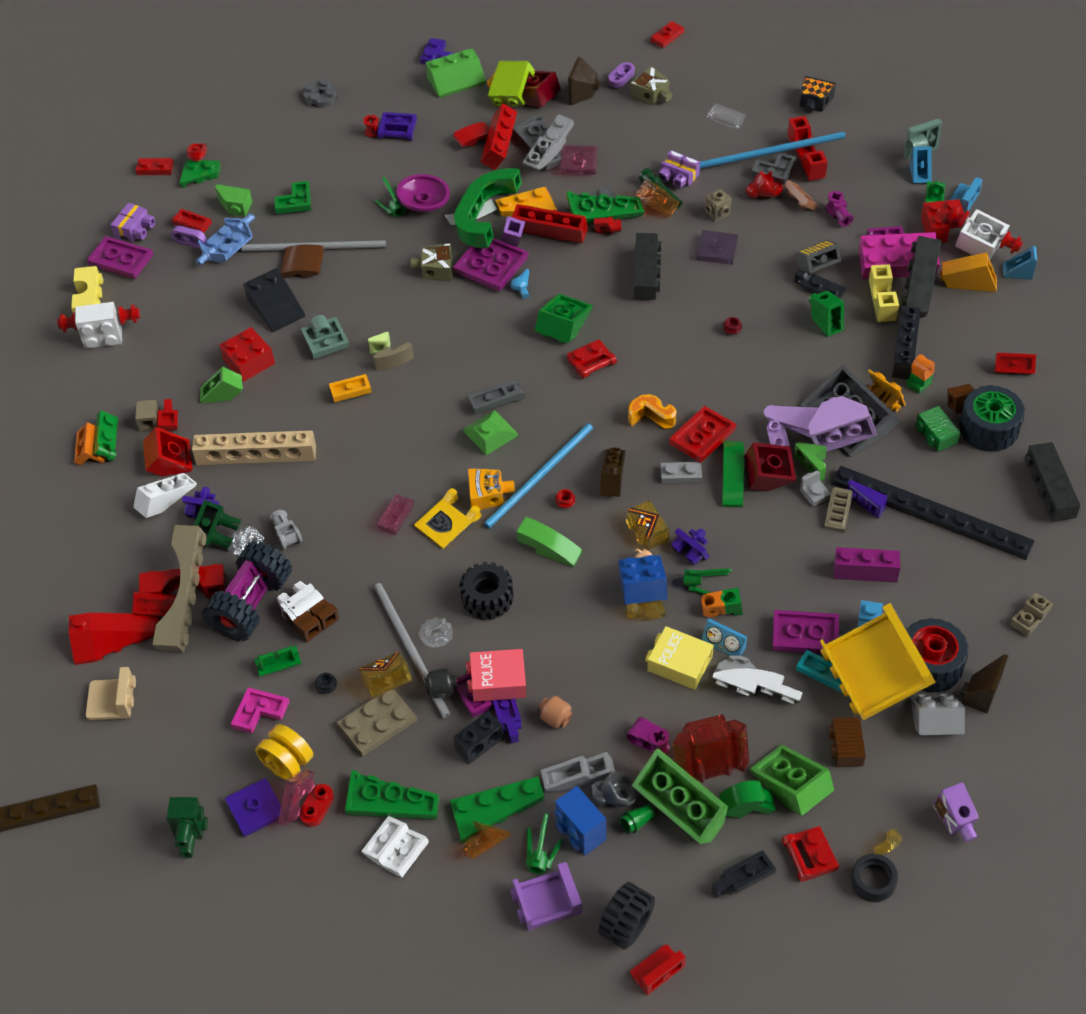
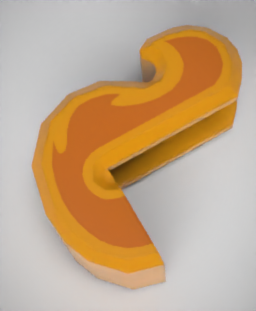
M651 394L640 395L633 399L628 406V422L631 426L641 420L644 415L664 429L673 428L676 424L675 407L671 404L663 407L661 400L657 396Z

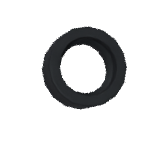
M871 853L862 856L856 861L851 875V884L854 891L861 898L869 902L887 900L893 895L898 882V871L895 864L881 854ZM868 867H877L883 870L889 877L887 886L881 889H873L866 886L861 881L862 870Z

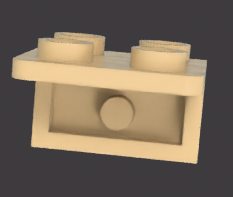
M120 667L119 679L94 680L90 682L86 709L88 720L130 718L131 707L134 705L133 688L136 687L135 675L131 674L129 667Z

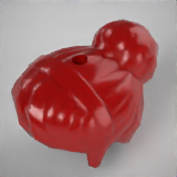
M760 171L756 175L754 182L746 187V194L754 199L759 196L773 198L780 195L784 188L779 182H774L772 171H769L768 174Z

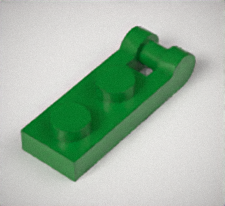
M102 410L99 411L96 418L93 454L98 457L104 456L106 460L112 462L116 457L115 445L118 417Z

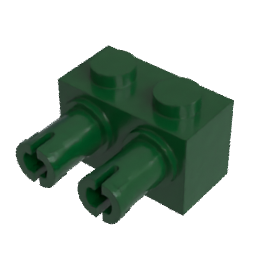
M204 500L194 526H199L206 534L205 547L209 548L210 545L214 544L230 551V544L233 543L234 538L217 533L216 528L222 525L237 532L238 525H240L242 519L225 514L223 506Z
M170 797L166 818L175 837L174 844L180 848V857L192 858L195 839H203L204 831L208 829V817H205L204 807L200 805L198 797Z

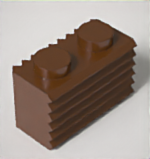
M860 717L833 718L832 725L828 726V738L833 739L830 753L831 759L836 760V767L864 766L866 753Z

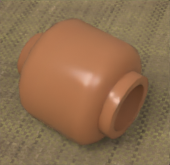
M556 695L550 699L545 698L539 706L541 720L554 729L564 728L573 715L571 705Z

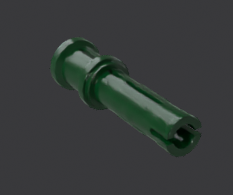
M646 168L640 173L639 181L645 183L650 191L659 194L674 210L682 206V200L664 186L662 179L652 174L650 168Z

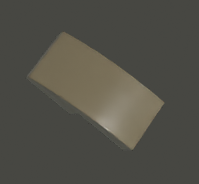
M407 341L395 350L387 347L373 356L375 369L377 371L391 369L414 359L413 345Z
M1035 593L1025 602L1023 609L1012 618L1009 625L1028 637L1049 613L1054 604Z

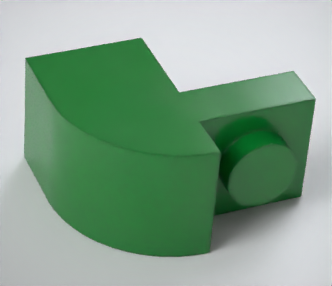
M760 781L740 782L728 787L719 794L720 800L728 806L727 816L741 819L751 811L769 815L776 811L771 790L762 788Z

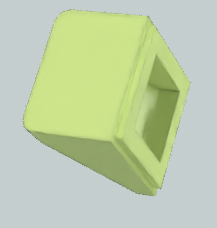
M389 332L368 338L370 354H377L387 347L390 348Z

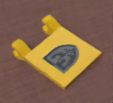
M453 488L449 489L443 499L414 524L419 531L442 549L472 522L481 518L480 508L477 506H473L465 516L451 505L459 498L456 495L457 491Z

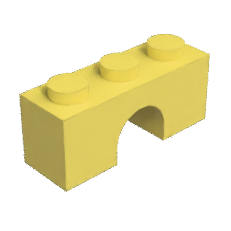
M890 264L871 265L869 286L877 322L897 320L899 303L896 292H892L893 276Z
M97 266L75 268L74 284L78 294L72 295L71 309L73 312H76V307L100 304L99 299L102 298L100 285L103 284L102 273L98 272Z

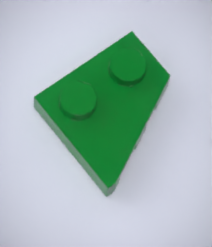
M186 160L180 179L181 188H185L186 184L196 181L198 184L205 180L218 178L221 168L220 160Z

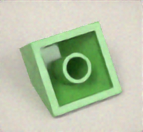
M495 410L463 428V432L486 455L518 436V433Z

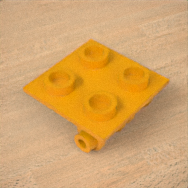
M870 369L868 370L873 385H868L867 388L875 396L882 400L892 412H898L901 408L900 404L906 406L903 398L904 395L898 384L895 382L889 383L885 380V376L878 371L874 373Z

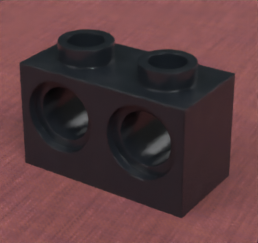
M487 711L453 736L455 750L468 764H471L504 739L503 725Z

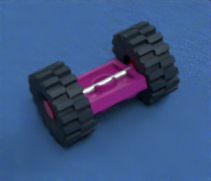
M256 541L248 542L237 558L238 572L225 592H215L203 609L202 615H204V619L208 620L207 623L213 626L215 631H220L221 635H227L230 639L235 638L236 641H246L250 638L260 622V615H257L258 612L254 609L267 589L269 591L281 589L292 572V565H290L289 559H285L286 556L283 553L280 554L278 549H273L271 545H264L260 541L259 543Z

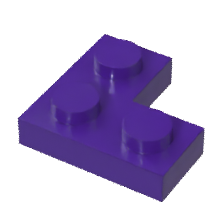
M430 38L420 57V64L426 65L428 61L455 53L444 51L446 40Z

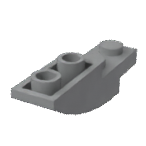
M558 114L545 135L538 138L524 159L523 165L536 170L546 166L566 143V136L574 125L573 120Z

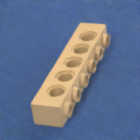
M313 431L194 435L192 452L196 465L315 461L316 443Z

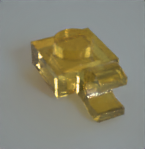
M661 600L627 605L628 611L626 612L629 620L643 616L645 621L662 618L666 614Z

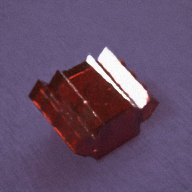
M724 714L685 723V726L682 728L683 732L679 733L673 742L675 763L694 779L702 783L706 779L720 775L730 777L734 768L744 773L750 763L747 725L737 720L726 721Z

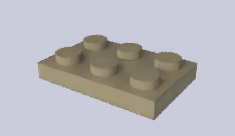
M391 687L339 720L337 724L363 757L417 722V716L394 688Z

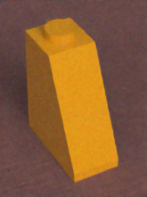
M987 252L942 262L940 278L941 281H945L947 288L988 292L997 291V277Z

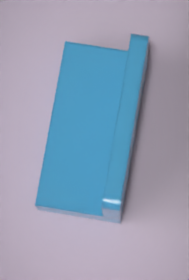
M976 177L971 186L960 183L950 200L959 199L964 213L969 211L980 193L983 179Z

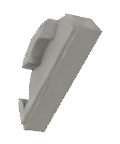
M729 656L728 659L717 664L715 672L729 669L757 668L748 658Z

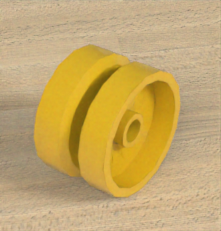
M276 724L268 734L269 739H263L255 748V752L260 761L275 775L286 781H292L301 771L300 766H306L314 756L313 751L307 742L295 731L285 725Z

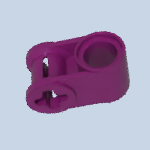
M638 717L626 734L628 741L651 753H654L657 748L666 755L670 750L668 731L651 723L646 718Z

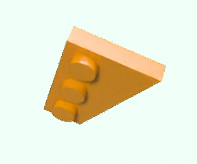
M546 187L495 200V205L501 217L512 216L516 204L557 211Z

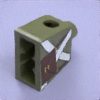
M652 66L630 82V96L654 105L661 99L668 102L672 98V92L669 91V80Z
M451 243L423 247L422 258H411V269H422L424 279L452 281Z

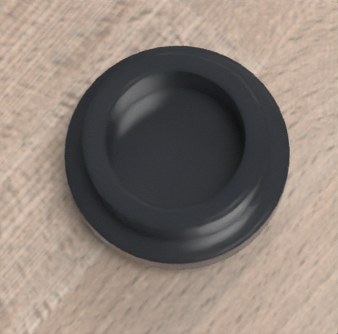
M327 672L320 674L315 681L316 689L322 694L333 692L337 687L335 676Z

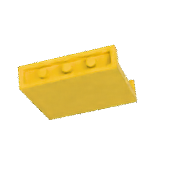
M891 603L883 606L884 614L830 643L825 644L823 639L820 640L823 649L820 651L826 662L831 661L833 665L830 667L835 679H841L843 684L839 685L845 697L850 696L852 702L849 705L855 715L860 714L863 721L935 683L934 678Z

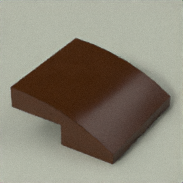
M313 244L286 247L280 272L281 275L286 278L300 274L303 279L319 275L324 247Z

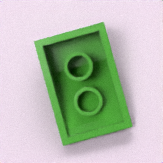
M784 745L779 746L750 768V772L767 789L771 790V793L785 807L801 816L834 791L829 769Z

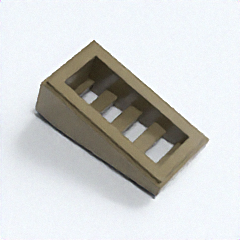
M832 488L824 528L845 532L852 500V490ZM830 519L842 520V522L831 521Z

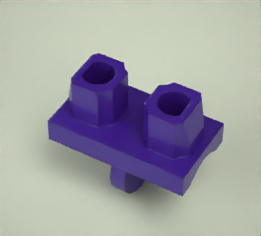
M203 487L201 492L195 491V497L183 495L182 502L185 504L184 514L190 518H197L198 510L201 508L204 500L219 505V502L215 501L216 495L210 493L209 487Z
M677 528L674 532L676 538L671 543L675 551L681 554L688 546L691 550L685 557L694 565L702 558L707 560L710 557L706 552V548L699 544L706 545L708 543V540L704 538L706 531L702 528L697 531L691 529L689 531V534L692 536L691 538L680 528Z

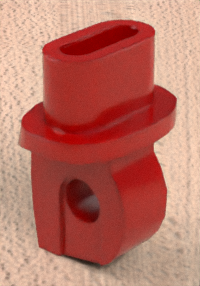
M613 217L594 219L595 230L601 234L611 232V235H613V232H621V219L613 220Z

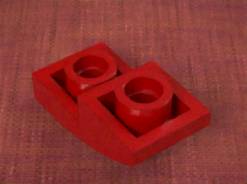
M485 122L475 123L453 133V137L461 147L474 146L477 140L487 139L489 127Z

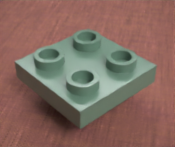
M939 118L908 128L904 149L906 159L911 158L913 147L931 146V151L938 149L943 124Z
M317 315L312 318L310 326L301 328L302 335L314 359L350 347L337 317L327 320L325 316Z

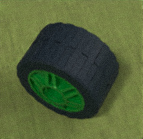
M988 385L972 390L964 400L959 421L960 433L965 441L980 450L1000 451L1009 448L1018 439L1024 419L1025 407L1022 400L1017 394L1001 386Z

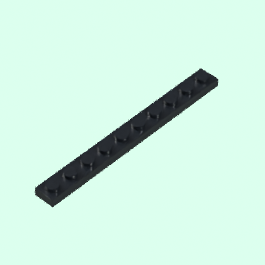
M843 466L839 467L832 481V485L847 489L848 482L853 480L888 496L886 502L888 507L1027 560L1035 542L1031 538Z

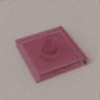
M564 145L562 149L561 174L596 175L598 146Z

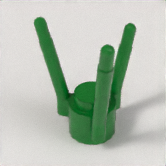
M382 177L392 199L389 201V208L377 199L375 202L386 210L390 216H402L406 212L407 207L399 202L386 178Z
M685 569L684 586H689V591L698 592L703 595L711 593L697 587V585L702 584V576L729 575L732 569Z
M548 813L544 814L537 850H534L533 854L531 828H527V859L525 865L528 866L527 869L535 874H545L546 870H551L552 862L563 842L562 839L558 840L549 858L547 853L542 851Z

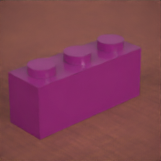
M836 547L833 561L834 579L898 582L901 568L900 551Z

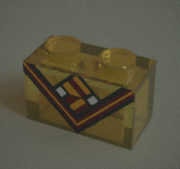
M650 500L628 509L627 525L630 530H634L638 543L640 545L643 544L647 551L669 542V528Z
M399 652L358 668L363 684L371 697L412 681L407 663Z

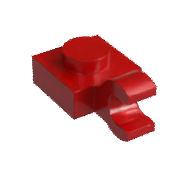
M164 399V410H158V428L178 430V410H173L172 399Z

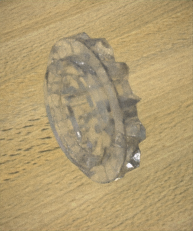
M435 617L432 620L427 618V621L421 624L419 630L421 642L432 648H439L448 644L453 636L451 623H448L445 618L438 619ZM439 628L440 633L436 632L432 635V630Z

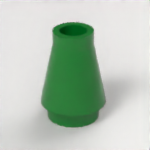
M650 805L624 812L623 816L620 817V824L626 833H636L650 819L655 817V812Z

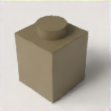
M156 400L136 401V422L140 432L152 431L155 427H158L159 408Z

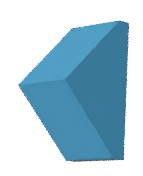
M931 146L913 147L910 170L913 183L932 182Z
M1032 246L1003 262V276L1005 278L1033 279L1037 263L1036 247Z

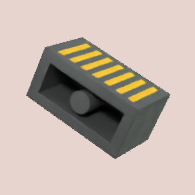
M828 239L796 251L798 267L807 273L815 272L842 261L839 244Z

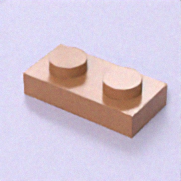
M790 180L784 184L789 190L787 193L792 198H797L799 200L798 204L803 209L809 208L814 211L818 207V204L798 184Z

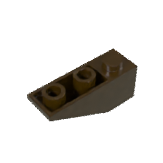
M617 447L606 449L601 470L600 495L620 497L626 450H621Z

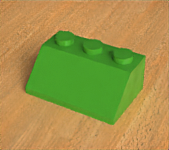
M472 48L426 62L427 78L439 98L486 84L479 58Z

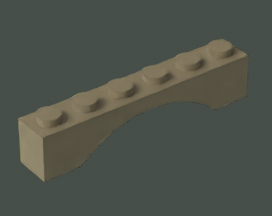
M174 525L171 545L180 563L181 577L179 590L172 607L156 624L152 645L160 652L184 653L185 646L189 642L188 627L192 623V605L196 602L195 588L199 584L198 571L199 566L203 562L202 549L206 544V534L199 526Z

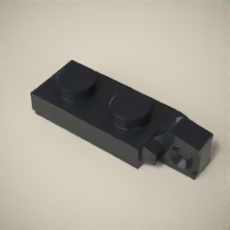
M797 270L795 273L794 282L800 284L804 291L811 294L829 291L841 299L846 292V287L802 270Z
M764 850L724 870L723 874L719 876L720 880L712 884V892L716 898L727 892L733 895L776 873V868Z

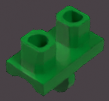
M927 181L925 203L944 201L945 183Z

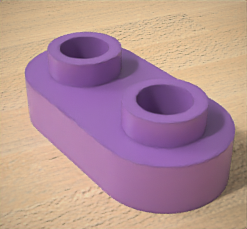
M628 62L621 63L609 74L608 84L614 88L622 87L634 76V65Z
M175 226L171 232L172 239L179 244L200 248L198 241L200 240L202 244L206 241L204 233L200 230Z

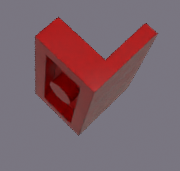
M665 944L630 971V975L642 990L649 995L685 967L686 957L680 950L675 953L668 944Z

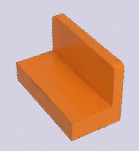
M87 422L77 431L74 463L82 465L89 458L101 463L106 460L104 456L98 457L93 454L95 425Z

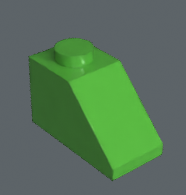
M216 184L218 200L228 214L246 217L252 204L250 189Z
M222 366L200 387V402L212 403L232 400L242 391V375Z

